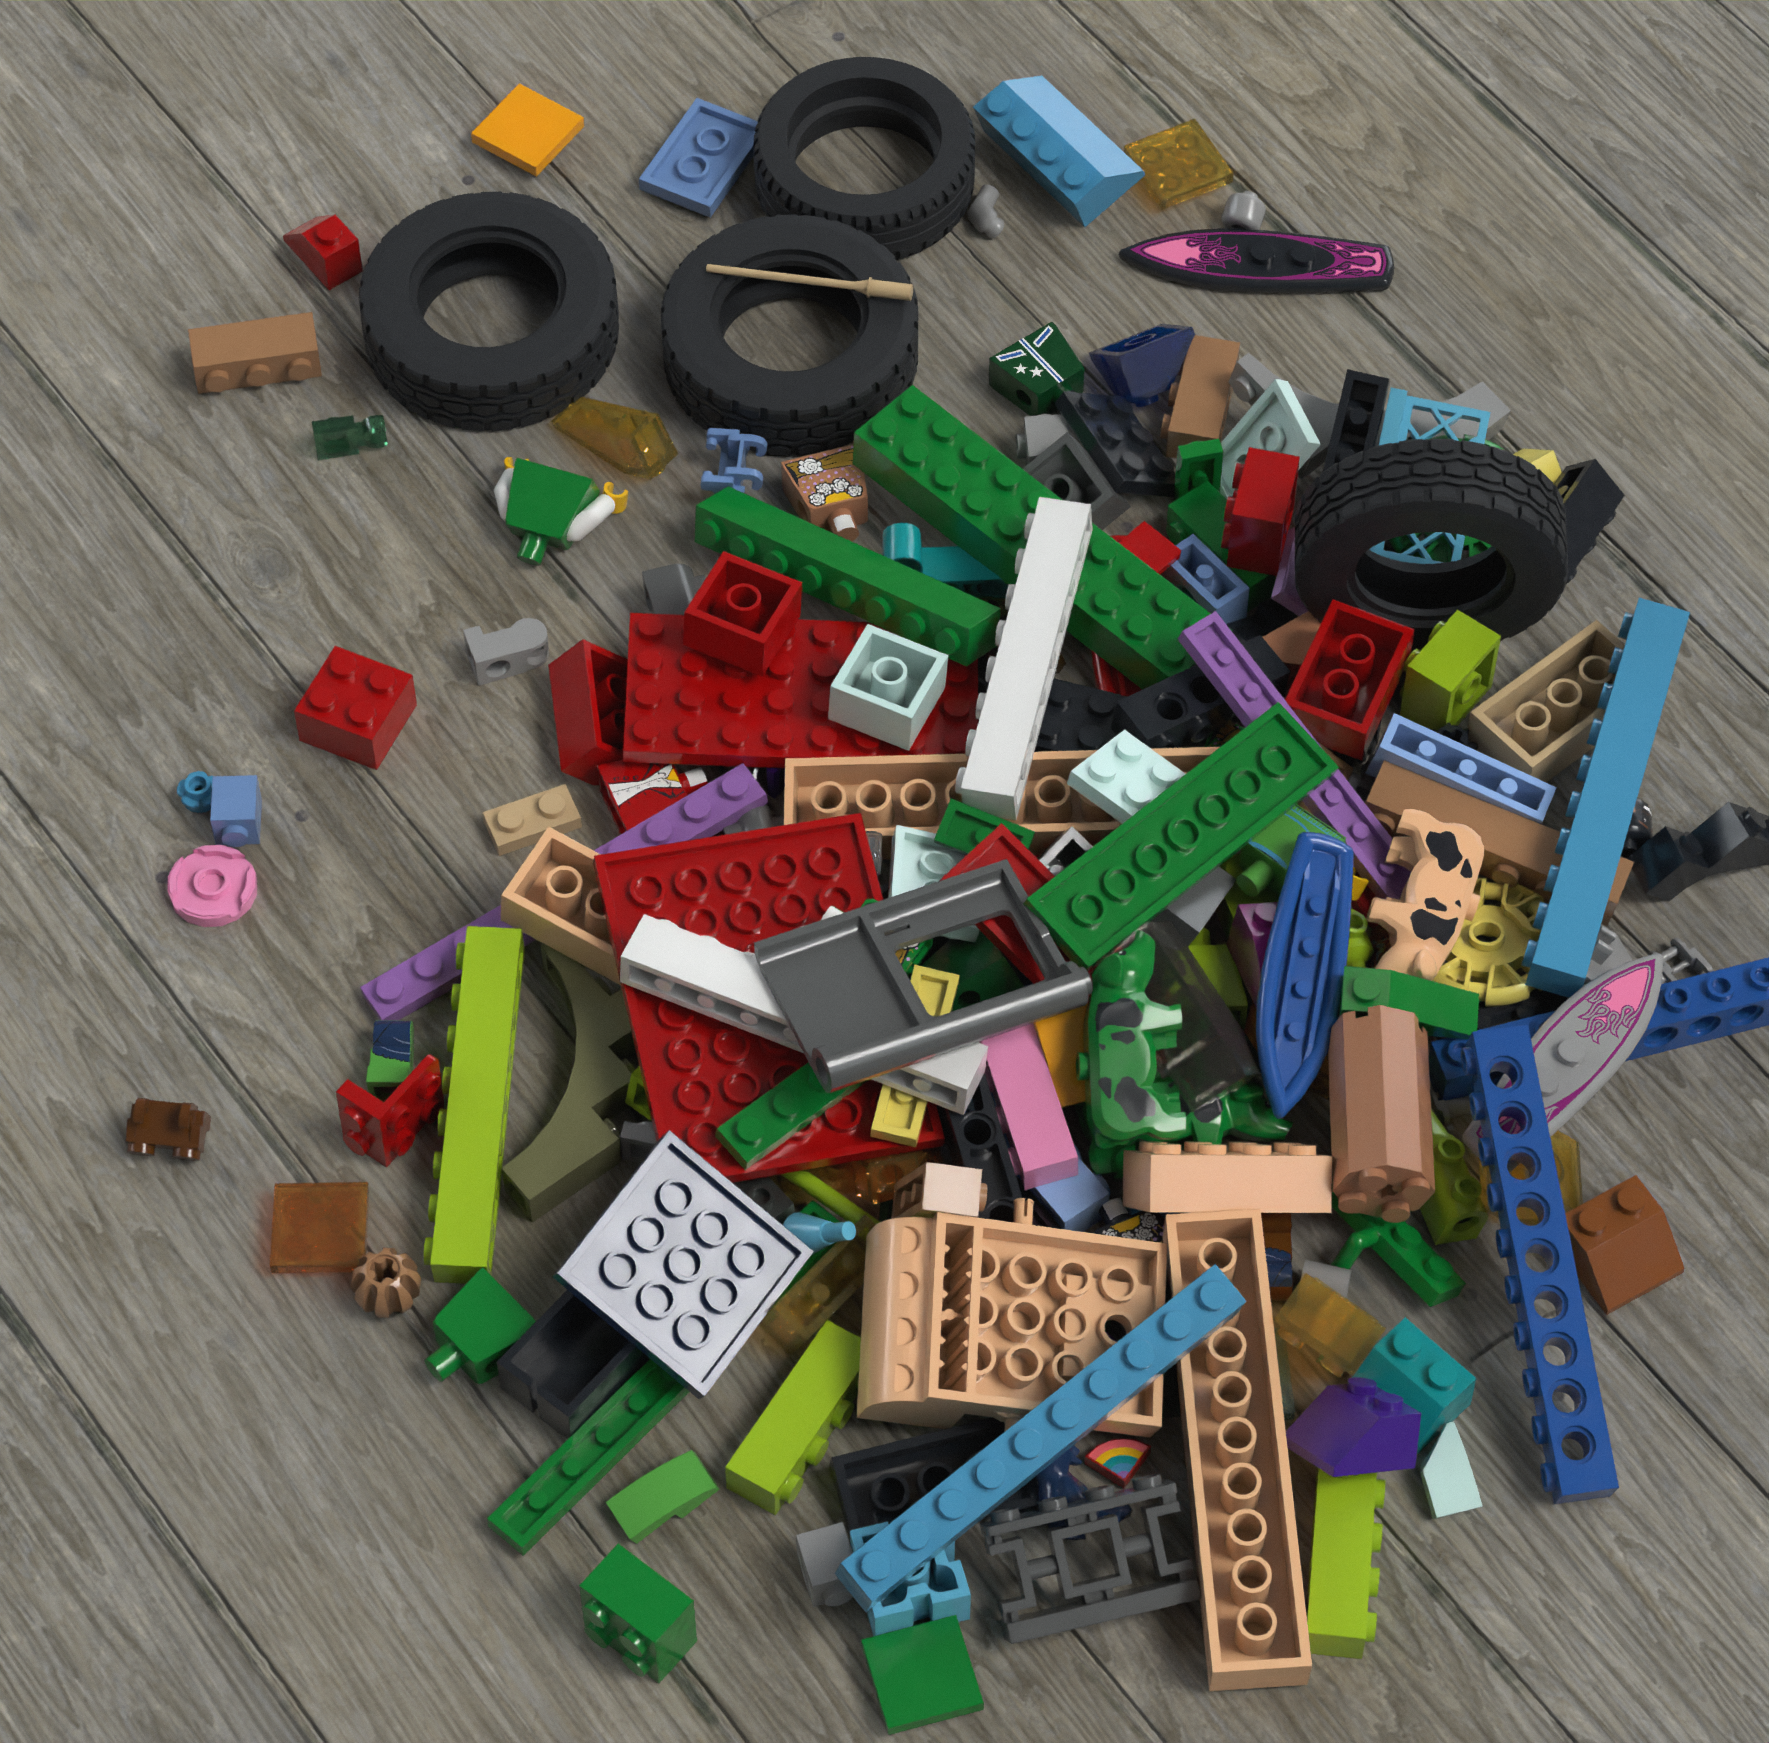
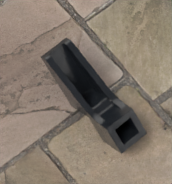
M1727 802L1691 833L1687 831L1681 832L1665 826L1626 859L1634 862L1632 870L1646 894L1671 901L1689 886L1711 875L1769 865V816L1757 812L1752 807L1745 808Z

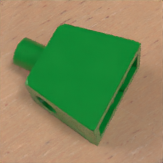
M483 1267L435 1317L433 1328L435 1339L440 1348L424 1359L425 1365L440 1382H443L461 1368L475 1383L483 1384L499 1375L497 1361L522 1337L536 1320Z

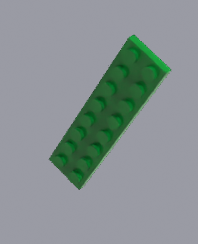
M1277 702L1025 900L1023 905L1043 921L1053 941L1065 955L1076 963L1079 968L1084 967L1088 972L1133 936L1137 930L1143 928L1332 777L1339 766L1291 714Z

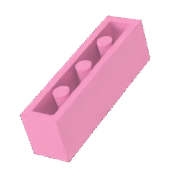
M1032 1023L980 1041L979 1043L988 1046L985 1076L997 1105L995 1109L1003 1134L1006 1133L1010 1145L1008 1152L1015 1175H1020L1024 1190L1078 1175V1155L1034 1024Z

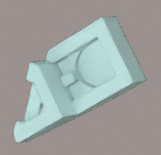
M1454 1421L1443 1425L1430 1453L1425 1457L1420 1466V1474L1432 1519L1482 1507L1475 1478Z

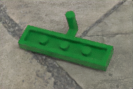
M1332 1183L1331 1207L1356 1231L1350 1234L1331 1263L1332 1266L1351 1269L1362 1250L1371 1247L1429 1307L1458 1297L1466 1283L1454 1271L1452 1265L1440 1257L1422 1239L1420 1233L1414 1227L1408 1225L1405 1221L1391 1223L1376 1216L1342 1212L1338 1207V1198L1333 1192Z

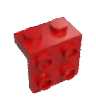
M428 1054L385 1102L347 1079L336 1091L343 1141L347 1147L360 1156L367 1154L386 1168L397 1156L406 1154L414 1143L415 1135L426 1123L432 1124L438 1118L439 1110L444 1108L439 1059Z

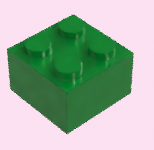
M619 1543L579 1585L585 1633L598 1646L607 1648L609 1645L622 1655L624 1664L640 1677H644L647 1674L659 1684L697 1642L694 1600Z

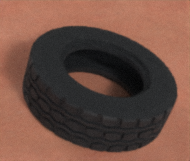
M496 191L475 194L467 193L452 196V198L446 200H439L426 205L421 210L418 209L402 219L398 225H395L381 239V243L376 245L367 259L368 264L364 266L359 288V308L366 353L370 366L374 370V375L383 388L388 390L389 394L402 406H407L410 411L427 420L431 419L435 423L452 428H462V430L501 431L511 430L520 426L522 428L542 422L546 418H551L567 410L570 405H574L588 394L591 387L594 388L605 374L606 367L610 366L616 351L619 334V311L616 278L610 256L603 243L598 241V236L585 223H582L578 217L564 208L561 209L556 204L543 199H536L530 195ZM483 275H507L524 279L544 290L556 304L551 316L535 332L516 342L495 347H473L453 342L434 331L423 319L428 307L444 290L460 281Z
M797 214L775 215V217L765 216L747 220V222L742 224L738 223L721 230L717 235L714 234L699 244L695 251L692 250L679 264V269L674 271L667 284V290L664 292L661 306L662 346L666 379L672 394L676 396V401L688 416H692V420L706 431L708 428L738 429L740 434L761 436L767 441L766 453H769V455L791 456V454H798L800 456L820 453V451L836 449L854 441V432L913 384L918 365V300L914 286L912 300L906 301L873 296L867 298V295L850 289L706 272L707 264L854 282L867 280L869 277H872L873 280L912 284L902 264L896 261V257L884 245L879 244L876 239L861 230L857 231L852 226L835 220H826L823 217L797 216ZM782 298H802L828 305L848 319L857 332L850 346L838 357L821 366L800 371H777L752 364L731 349L725 341L724 335L733 321L748 309L767 301ZM750 446V451L756 452V447Z
M1416 439L1372 447L1369 450L1360 451L1346 457L1341 462L1335 463L1322 472L1320 477H1317L1305 490V494L1301 496L1296 508L1295 584L1303 605L1314 618H1318L1320 623L1332 599L1415 629L1411 652L1415 649L1422 650L1428 643L1429 636L1434 627L1440 621L1447 622L1457 609L1501 635L1500 641L1508 637L1511 638L1527 630L1529 626H1533L1546 616L1548 611H1551L1564 592L1568 579L1566 512L1563 498L1557 487L1553 485V482L1540 469L1537 470L1530 462L1519 456L1516 457L1511 452L1493 446L1489 447L1481 443L1464 440L1457 441L1454 439ZM1424 532L1460 534L1491 545L1489 549L1477 555L1457 561L1436 564L1397 561L1369 550L1371 547L1395 537Z

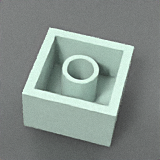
M867 624L830 686L828 719L909 751L945 689L948 655Z

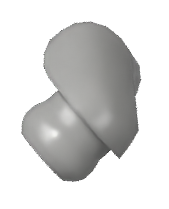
M985 184L980 188L969 208L968 219L980 233L985 232L989 238H995L1004 229V221L997 217V212L993 208L999 198V192L995 187Z

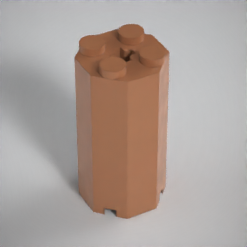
M1377 1005L1369 1007L1368 1016L1355 1018V1011L1343 1013L1331 1027L1328 1069L1333 1192L1338 1198V1207L1342 1212L1351 1214L1362 1213L1383 1218L1387 1222L1399 1223L1406 1221L1410 1217L1411 1211L1419 1210L1435 1193L1428 1036L1423 1026L1421 1029L1419 1028V1019L1415 1013Z

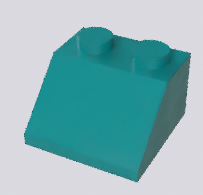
M1406 1317L1373 1346L1352 1376V1378L1362 1377L1374 1380L1377 1383V1387L1387 1393L1401 1396L1405 1404L1421 1412L1417 1454L1440 1434L1444 1424L1453 1422L1471 1405L1477 1379Z

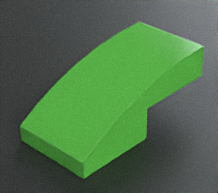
M691 1450L645 1474L606 1501V1504L629 1539L638 1544L672 1516L677 1515L680 1518H684L720 1489L697 1454Z

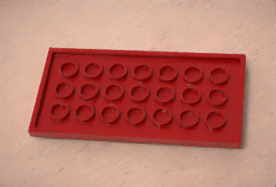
M630 613L623 762L739 766L744 763L746 767L785 768L786 758L966 754V741L969 730H977L978 719H976L978 659L966 667L948 658L945 689L908 751L828 719L830 686L867 624L885 630L870 622L798 619L762 677L683 645L684 615Z

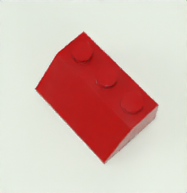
M584 639L548 664L561 772L595 786L599 785L597 765L623 760L628 659Z

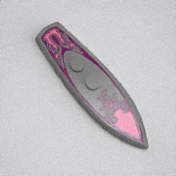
M1660 953L1629 961L1590 981L1561 1004L1531 1038L1550 1137L1567 1123L1612 1078L1633 1052L1645 1033L1656 1008L1662 984L1663 956ZM1504 1074L1496 1086L1506 1089L1512 1087L1510 1078ZM1508 1116L1498 1118L1502 1130L1509 1134L1520 1133V1126L1515 1119ZM1472 1120L1462 1135V1141L1480 1159L1478 1139L1483 1138L1480 1120ZM1507 1163L1508 1171H1513L1521 1163Z

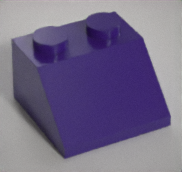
M1353 1377L1348 1379L1347 1384L1328 1385L1286 1431L1287 1448L1332 1477L1413 1469L1416 1466L1421 1412L1405 1404L1401 1396L1387 1393L1377 1387V1383L1374 1380Z

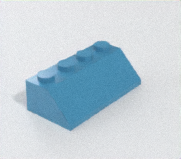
M1042 75L1002 81L973 106L983 131L1084 227L1089 225L1145 176V172Z

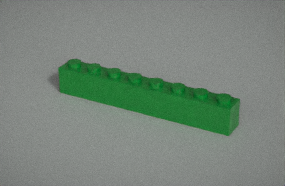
M729 486L696 505L695 543L719 554L725 551L803 582L802 592L905 639L948 655L949 659L966 667L997 647L995 637L1001 608Z

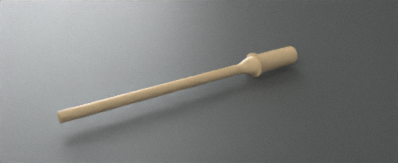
M707 264L706 272L850 289L867 295V298L873 296L911 301L913 296V284L873 280L872 277H869L867 280L854 282Z

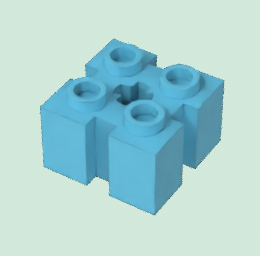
M888 1521L851 1530L850 1546L852 1552L854 1553L889 1525ZM955 1541L867 1611L873 1636L913 1626V1621L925 1618L934 1621L956 1615L958 1622L970 1619L971 1593L961 1560L955 1561Z

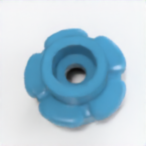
M196 771L190 773L186 780L183 779L179 782L177 795L182 798L181 802L188 810L195 813L211 810L213 775L207 776V773L203 771ZM196 788H203L200 791H195Z

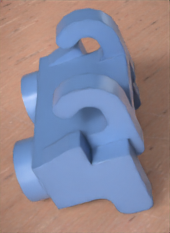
M708 428L706 448L708 450H715L718 444L721 447L718 475H713L711 471H703L700 483L701 489L712 491L716 494L729 486L745 493L744 480L752 481L753 490L762 488L763 474L756 469L746 468V456L750 446L756 447V456L763 457L767 451V441L758 435L740 434L738 429Z

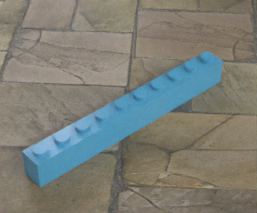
M1639 598L1634 614L1628 612L1624 614L1618 637L1626 639L1623 649L1614 648L1608 668V673L1615 674L1616 676L1613 684L1604 682L1597 708L1605 710L1603 720L1594 718L1586 744L1595 746L1592 756L1583 754L1576 780L1584 782L1581 793L1572 791L1565 816L1573 818L1571 829L1562 827L1554 853L1563 855L1560 866L1551 864L1544 890L1552 892L1549 904L1540 901L1532 928L1539 929L1541 932L1538 942L1529 939L1522 966L1528 967L1530 970L1525 985L1568 998L1584 985L1690 615L1688 611Z
M1214 1264L842 1561L835 1572L837 1578L865 1612L870 1610L1237 1315L1247 1302L1219 1267Z

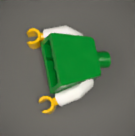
M512 457L504 459L505 471L494 488L500 518L506 522V526L513 535L523 538L517 558L535 566H541L547 545L568 550L573 542L583 539L611 513L618 514L623 512L627 507L629 492L625 489L622 494L615 495L613 494L614 484L606 482L603 487V494L599 495L600 490L592 478L531 462L529 459L516 458L513 466Z

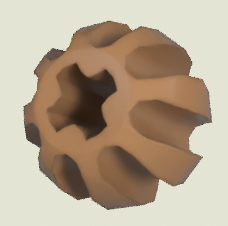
M382 1247L383 1250L380 1253L373 1254L369 1251L359 1259V1267L353 1269L350 1288L355 1293V1301L365 1312L375 1310L377 1318H390L389 1315L391 1313L400 1312L403 1314L413 1306L412 1299L418 1297L420 1293L421 1277L417 1272V1265L407 1253L397 1255L395 1248Z

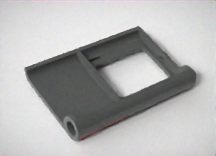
M1007 859L754 942L755 956L760 971L819 1083L827 1093L1087 1004L1088 994H1091L1093 989L1087 970L1084 967L1079 968L1073 961L1065 962L1043 921L1023 905L1028 895ZM1000 915L1010 917L1045 979L941 1016H931L926 1011L895 952L901 948Z

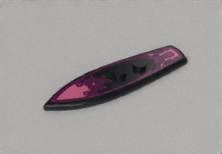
M1217 228L1170 233L1141 241L1123 248L1119 252L1121 260L1169 281L1219 291L1248 293H1324L1387 290L1392 282L1395 269L1393 255L1390 247L1387 245L1256 229Z

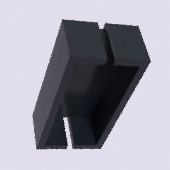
M566 1290L497 1361L501 1389L532 1413L538 1408L540 1419L568 1440L650 1358L571 1292Z

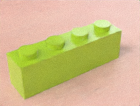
M826 1320L726 1465L727 1489L775 1516L784 1502L790 1504L795 1500L804 1482L803 1474L810 1464L817 1466L829 1446L827 1439L835 1427L842 1429L846 1425L853 1412L854 1404L852 1402L858 1395L860 1337Z
M1317 1468L1306 1606L1311 1654L1362 1659L1365 1642L1375 1641L1377 1613L1368 1612L1369 1597H1377L1380 1568L1371 1567L1372 1552L1380 1553L1383 1524L1374 1523L1375 1508L1383 1509L1386 1480L1377 1479V1472L1332 1477L1320 1468Z

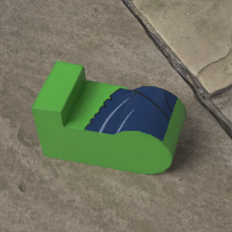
M375 1020L373 1049H371L370 1063L367 1066L366 1084L370 1094L385 1102L392 1093L384 1092L379 1087H398L413 1071V1021Z

